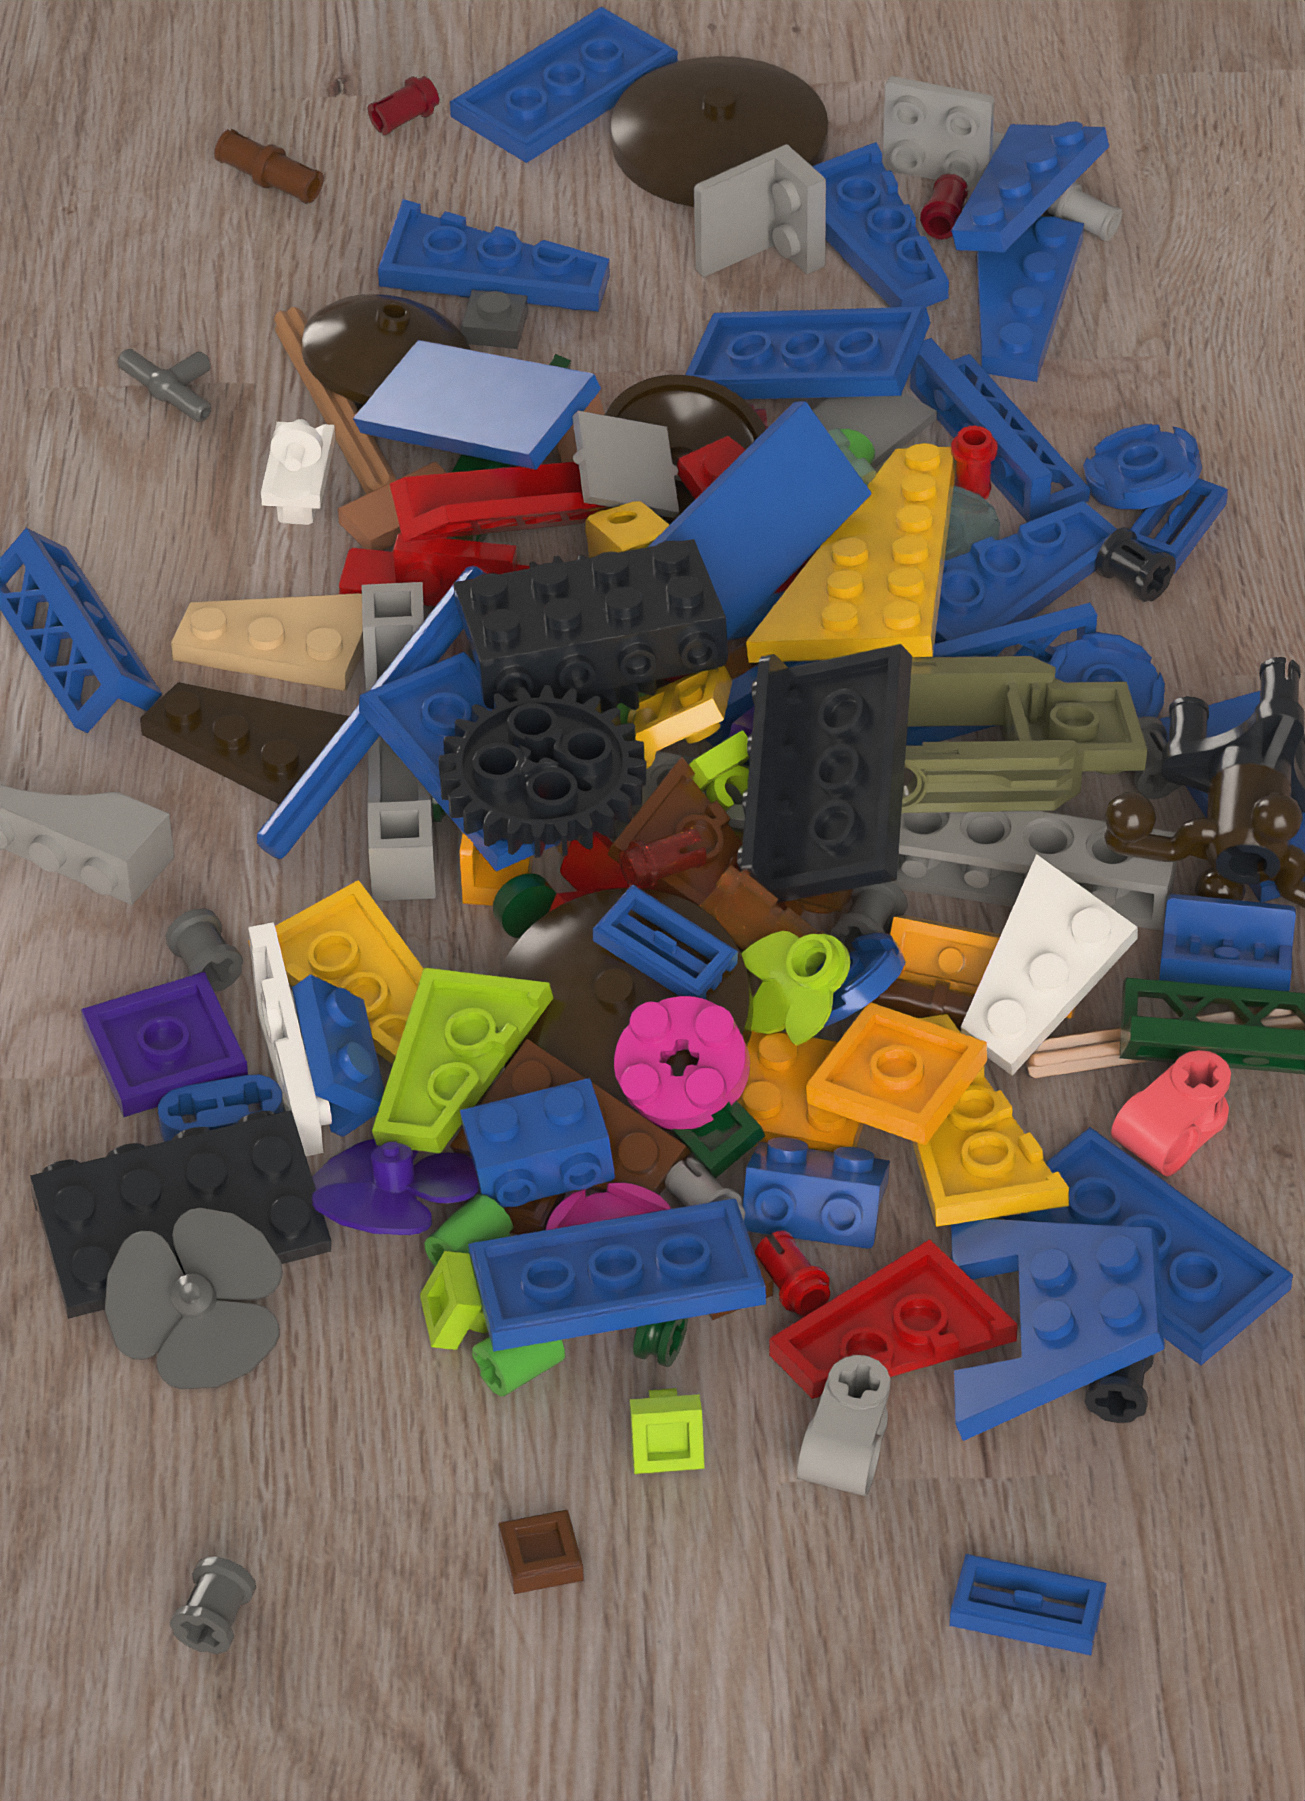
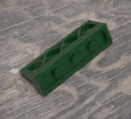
M1126 977L1122 988L1120 1058L1175 1063L1179 1057L1187 1052L1201 1050L1221 1056L1228 1063L1229 1068L1305 1074V1030L1265 1027L1261 1023L1275 1009L1292 1010L1305 1024V993ZM1138 997L1163 999L1180 1019L1137 1016ZM1182 1001H1192L1199 1003H1197L1193 1008L1189 1009ZM1211 1003L1226 1004L1245 1024L1203 1022L1196 1016ZM1247 1006L1261 1007L1263 1009L1254 1015Z

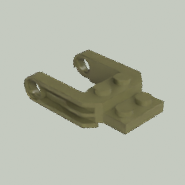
M1032 656L912 658L908 727L1004 726V741L922 742V746H906L905 768L910 769L914 773V777L909 784L903 787L902 813L1054 811L1081 792L1083 771H1096L1107 775L1118 774L1123 771H1145L1147 746L1127 682L1065 683L1055 678L1056 669L1054 666Z

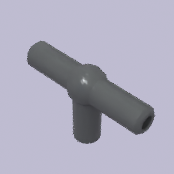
M133 349L124 350L119 355L118 367L149 388V392L155 399L168 401L196 422L204 421L210 415L211 404L185 386L210 370L211 364L206 354L197 351L169 369H160Z

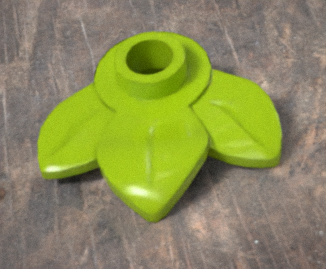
M780 931L756 941L744 950L741 955L745 967L763 981L753 997L751 1031L772 1034L786 1028L788 1037L795 1045H800L814 1037L823 1028L831 1014L833 993L844 983L849 973L850 955L846 946L837 938L828 934H809L799 938L791 932ZM825 962L821 970L816 973L819 965Z

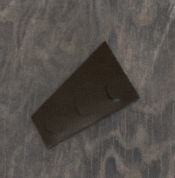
M178 682L140 717L143 736L280 805L349 716Z

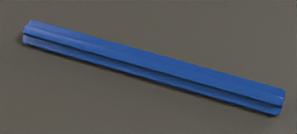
M476 566L466 567L455 582L474 579L487 573ZM453 585L370 690L426 668L440 660L464 629L455 603ZM359 704L257 832V844L274 858L281 859L287 855L380 736L359 711Z

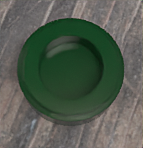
M527 873L516 876L505 883L496 894L493 901L494 917L508 935L520 939L535 922L549 912L557 893L541 875Z

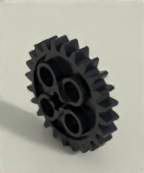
M550 685L544 686L540 698H531L528 691L524 687H520L517 692V701L511 703L497 693L494 695L493 710L490 711L477 704L473 705L472 722L457 719L455 721V736H445L443 739L444 755L439 756L441 798L442 800L449 801L450 817H463L464 832L466 834L483 829L484 845L487 847L495 844L501 838L507 839L508 854L514 855L523 843L532 845V852L535 858H540L545 846L551 844L555 845L557 851L562 856L568 855L569 841L577 840L585 848L591 849L593 848V832L597 831L604 836L612 838L615 836V820L629 823L632 820V805L642 804V786L646 785V761L644 760L643 741H636L635 725L633 723L621 725V712L618 708L610 709L601 714L600 697L594 696L584 704L577 703V691L574 688H571L562 699L554 698Z

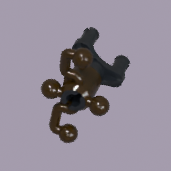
M1273 657L1261 664L1259 669L1261 680L1260 703L1246 721L1228 732L1207 738L1209 706L1202 699L1190 696L1180 697L1169 705V742L1163 747L1161 771L1164 777L1172 783L1190 786L1208 794L1207 818H1194L1185 822L1172 837L1150 834L1157 819L1151 801L1140 793L1124 792L1109 802L1105 813L1107 829L1104 838L1107 847L1112 852L1124 856L1162 862L1180 861L1191 855L1207 860L1212 866L1199 875L1195 886L1196 896L1243 901L1246 892L1244 884H1259L1270 880L1275 883L1276 890L1283 898L1305 908V881L1302 880L1305 877V853L1300 848L1291 844V838L1299 832L1303 820L1302 814L1305 813L1304 709L1299 704L1301 670L1296 661L1291 660L1289 662L1288 677L1286 678L1285 657Z

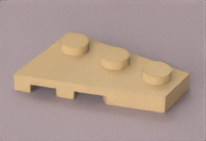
M362 594L190 602L171 642L173 661L346 691L364 651Z

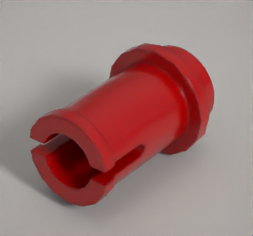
M965 427L958 432L951 443V455L956 460L954 493L957 498L969 503L984 501L991 493V461L995 459L998 453V446L991 432L984 427Z
M776 1231L772 1234L782 1249L781 1253L778 1254L767 1237L760 1241L754 1253L780 1289L779 1301L784 1308L801 1316H806L828 1302L830 1298L829 1277L822 1268L810 1264L789 1232Z

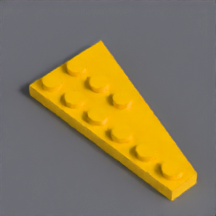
M921 443L909 448L895 449L877 472L874 479L867 485L872 494L818 548L746 641L748 663L759 662L760 657L775 654L782 662L827 660L901 644L912 657H933L956 471V460L951 455V447H937L933 444Z

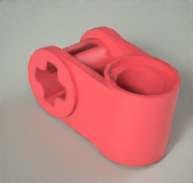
M1198 1050L1182 1055L1145 1090L1138 1092L1124 1104L1112 1125V1139L1162 1175L1167 1177L1175 1174L1188 1162L1193 1153L1212 1136L1221 1131L1228 1121L1229 1106L1224 1097L1231 1081V1071L1228 1063L1221 1056L1209 1051Z

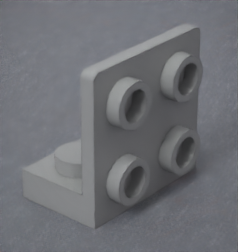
M890 76L885 84L883 165L885 169L937 180V178L945 174H956L967 182L968 187L975 188L1005 133L993 131L994 97L987 94Z
M783 145L700 182L695 186V270L702 277H706L773 246L776 247L784 258H789L807 275L825 267L826 179L789 145Z

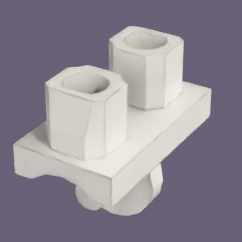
M297 419L294 422L276 423L261 489L262 505L277 506L279 522L304 525L313 523L316 508L321 509L336 438L335 425L324 424L313 428L303 419Z

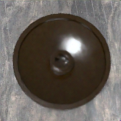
M710 56L692 58L655 69L642 76L625 90L617 101L612 113V151L623 173L640 188L664 200L694 207V188L698 183L783 145H789L811 166L822 163L828 145V116L822 100L814 89L798 76L778 66L741 57Z
M615 888L577 897L550 911L535 922L520 937L507 955L499 971V977L548 982L551 985L554 998L504 1065V1068L507 1067L520 1047L528 1039L586 1079L590 1078L592 1083L639 1114L638 1110L629 1104L615 1076L614 1056L617 1043L623 1030L630 1024L632 1012L639 1005L652 1001L658 1003L664 999L679 996L593 941V928L629 889ZM639 888L738 951L737 965L730 972L725 970L722 974V982L716 989L710 988L706 992V1000L724 1007L731 1013L747 1045L752 1027L753 995L747 969L735 941L712 915L696 904L667 892ZM629 911L628 915L653 931L658 930L676 941L678 947L708 965L711 962L710 959L636 912ZM685 1049L677 1051L675 1055L670 1056L666 1064L671 1066L674 1076H683L686 1066L697 1065L699 1058L691 1056L689 1050Z

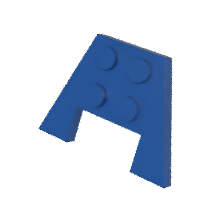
M996 1219L951 1224L952 1261L972 1280L1019 1271L1022 1357L954 1370L955 1424L963 1441L1165 1349L1159 1249L1152 1228Z

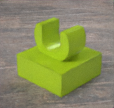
M743 730L697 757L689 764L696 773L693 780L702 792L707 789L706 797L709 801L713 803L717 800L726 812L734 805V802L726 792L725 784H732L737 787L742 797L744 791L748 789L749 769L742 766L749 759L747 752L748 737Z
M444 1251L422 1289L420 1299L431 1347L457 1350L469 1329L478 1333L489 1332L482 1310L470 1254Z
M677 1388L648 1390L649 1398L630 1399L634 1474L705 1469L700 1394L678 1396Z

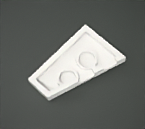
M1036 854L961 1025V1033L987 1042V1057L1013 1076L1030 1055L1035 1052L1138 939L1137 926Z
M272 922L248 927L257 1016L275 1080L282 1090L284 1112L292 1110L305 1155L323 1153L321 1126L332 1124L329 1101L315 1095L304 1041L300 1032L301 1028L293 991H290L275 925Z

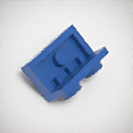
M1170 894L1167 897L1159 980L1289 992L1296 920L1295 907L1282 904Z
M310 974L292 987L315 1095L329 1101L332 1124H329L332 1133L344 1137L377 1115L385 1091L364 1000L351 994L344 988H338Z
M590 1078L460 1110L463 1130L478 1178L480 1194L490 1197L502 1208L520 1206L529 1201L573 1190H584L597 1184L612 1181L615 1178L609 1135Z
M780 1137L770 1139L768 1143L758 1142L746 1167L743 1197L747 1232L773 1235L772 1233L776 1231H786L796 1239L869 1249L873 1247L876 1240L879 1206L888 1186L890 1160L874 1158V1154L871 1151L858 1147H840L835 1149L834 1152L808 1149V1145L805 1142L794 1138Z

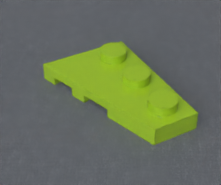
M424 967L372 1128L376 1145L381 1146L387 1142H397L409 1146L411 1150L440 1154L462 1124L460 1110L475 1107L554 997L550 983Z

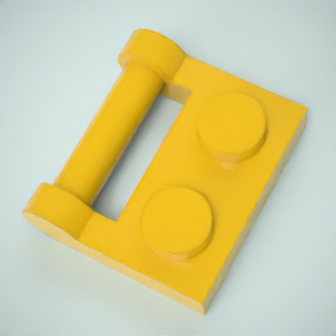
M725 666L689 674L657 689L655 695L640 697L639 709L636 711L631 708L629 709L627 721L628 724L633 723L635 725L636 741H643L646 769L653 764L658 750L684 738L688 744L699 742L714 734L721 727L719 722L725 718L732 686V679Z

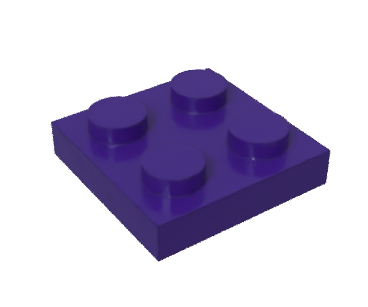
M205 972L81 1009L84 1029L123 1117L158 1107L163 1096L173 1089L248 1075L247 1061Z

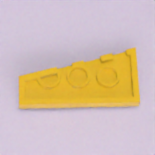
M357 880L275 925L289 985L293 987L311 974L338 988H344L351 994L363 999L375 1051L393 1065L424 968L361 882Z
M948 1014L918 1018L960 1033ZM984 1066L929 1142L923 1145L912 1141L936 1227L1069 1206V1186L1059 1172H1051L1043 1160V1149L1031 1132L1026 1134L1023 1132L1013 1117L1010 1102L1001 1090L995 1091L986 1079Z

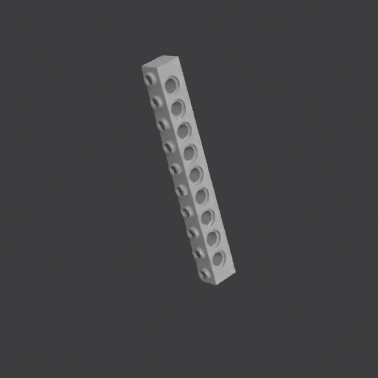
M657 751L653 764L646 769V785L642 786V804L632 805V819L682 755ZM682 756L688 765L696 759L695 757ZM725 784L726 792L734 802V805L726 812L731 818L728 825L743 843L745 815L742 806V795L734 785ZM1043 811L901 813L897 881L892 882L903 890L1013 907L1037 854L1135 926L1164 931L1167 897L1173 891L1177 861L1162 862L1124 856L1112 852L1107 847L1104 838L1107 829L1106 821ZM615 820V836L609 839L614 843L629 823ZM1153 829L1150 834L1172 837L1176 832Z

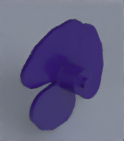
M373 1138L357 1143L330 1158L312 1177L316 1188L312 1194V1204L316 1211L342 1226L372 1234L414 1235L428 1230L432 1225V1213L417 1200V1196L435 1203H455L475 1196L480 1188L473 1160L465 1154L438 1153L427 1156L414 1165L413 1160L418 1154L417 1150H411L409 1146L397 1142H387L379 1146L376 1145Z

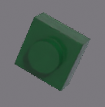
M737 1100L732 1106L728 1102L722 1110L712 1114L713 1121L694 1129H671L673 1135L687 1146L690 1153L702 1163L714 1179L719 1177L765 1137L759 1123Z

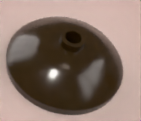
M386 294L350 296L323 307L307 322L301 343L302 357L314 377L333 392L361 404H365L418 340L471 350L459 329L440 312L420 302Z
M662 375L640 381L627 388L615 398L604 414L605 416L667 427L672 464L677 466L679 458L726 436H729L743 448L747 449L766 430L753 408L736 393L716 382L689 375ZM677 475L674 476L679 513L674 518L660 516L669 525L695 501V498Z

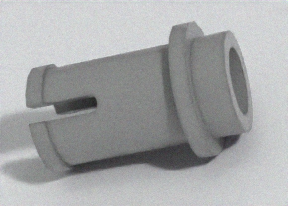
M1075 182L1048 208V212L1055 217L1084 223V230L1099 236L1104 241H1109L1115 235L1123 216L1121 208L1113 207L1082 192V186Z
M687 1158V1165L694 1173L685 1166L682 1160L671 1168L665 1180L666 1189L686 1207L736 1199L744 1221L745 1210L742 1197L734 1189H724L704 1169V1166L697 1158Z

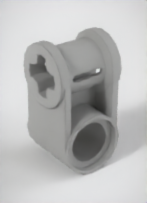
M853 1355L845 1357L834 1364L829 1372L815 1417L809 1422L804 1436L797 1467V1479L862 1496L868 1495L876 1472L881 1443L887 1429L888 1410L886 1404L890 1393L891 1380L887 1369L878 1360L869 1356Z

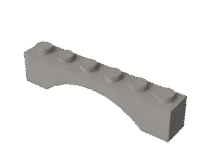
M423 582L362 585L366 692L373 687L425 621ZM379 736L368 750L367 817L372 899L374 901L436 898L432 796L385 740Z
M0 784V850L4 849L32 861L45 871L57 872L87 885L98 894L110 895L133 905L174 859L169 813L119 792L91 795H51L15 789Z

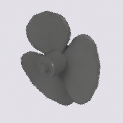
M196 1208L180 1216L174 1225L172 1233L173 1245L186 1275H184L170 1245L161 1235L153 1231H139L131 1234L123 1242L107 1275L105 1313L116 1346L124 1355L132 1359L145 1360L154 1357L158 1353L157 1370L161 1378L170 1386L180 1390L218 1388L250 1373L271 1352L280 1337V1325L275 1315L266 1307L250 1303L223 1301L258 1300L266 1298L275 1292L281 1283L283 1269L280 1259L261 1231L233 1213Z

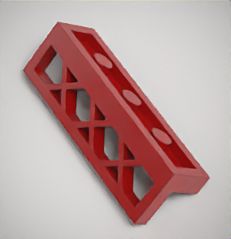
M575 462L541 464L536 470L519 466L408 476L389 483L403 542L577 525L585 523L590 515L598 511L613 508L584 503L579 464Z

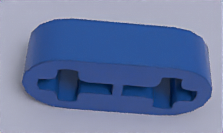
M244 1075L173 1089L164 1095L158 1104L161 1136L164 1142L172 1140L176 1134L186 1129L206 1127L214 1130L237 1124L242 1117L254 1113L249 1112L247 1106L249 1104L259 1103L261 1109L259 1111H271L274 1114L284 1112L282 1090L277 1082L263 1075ZM194 1115L196 1121L184 1123L182 1117Z

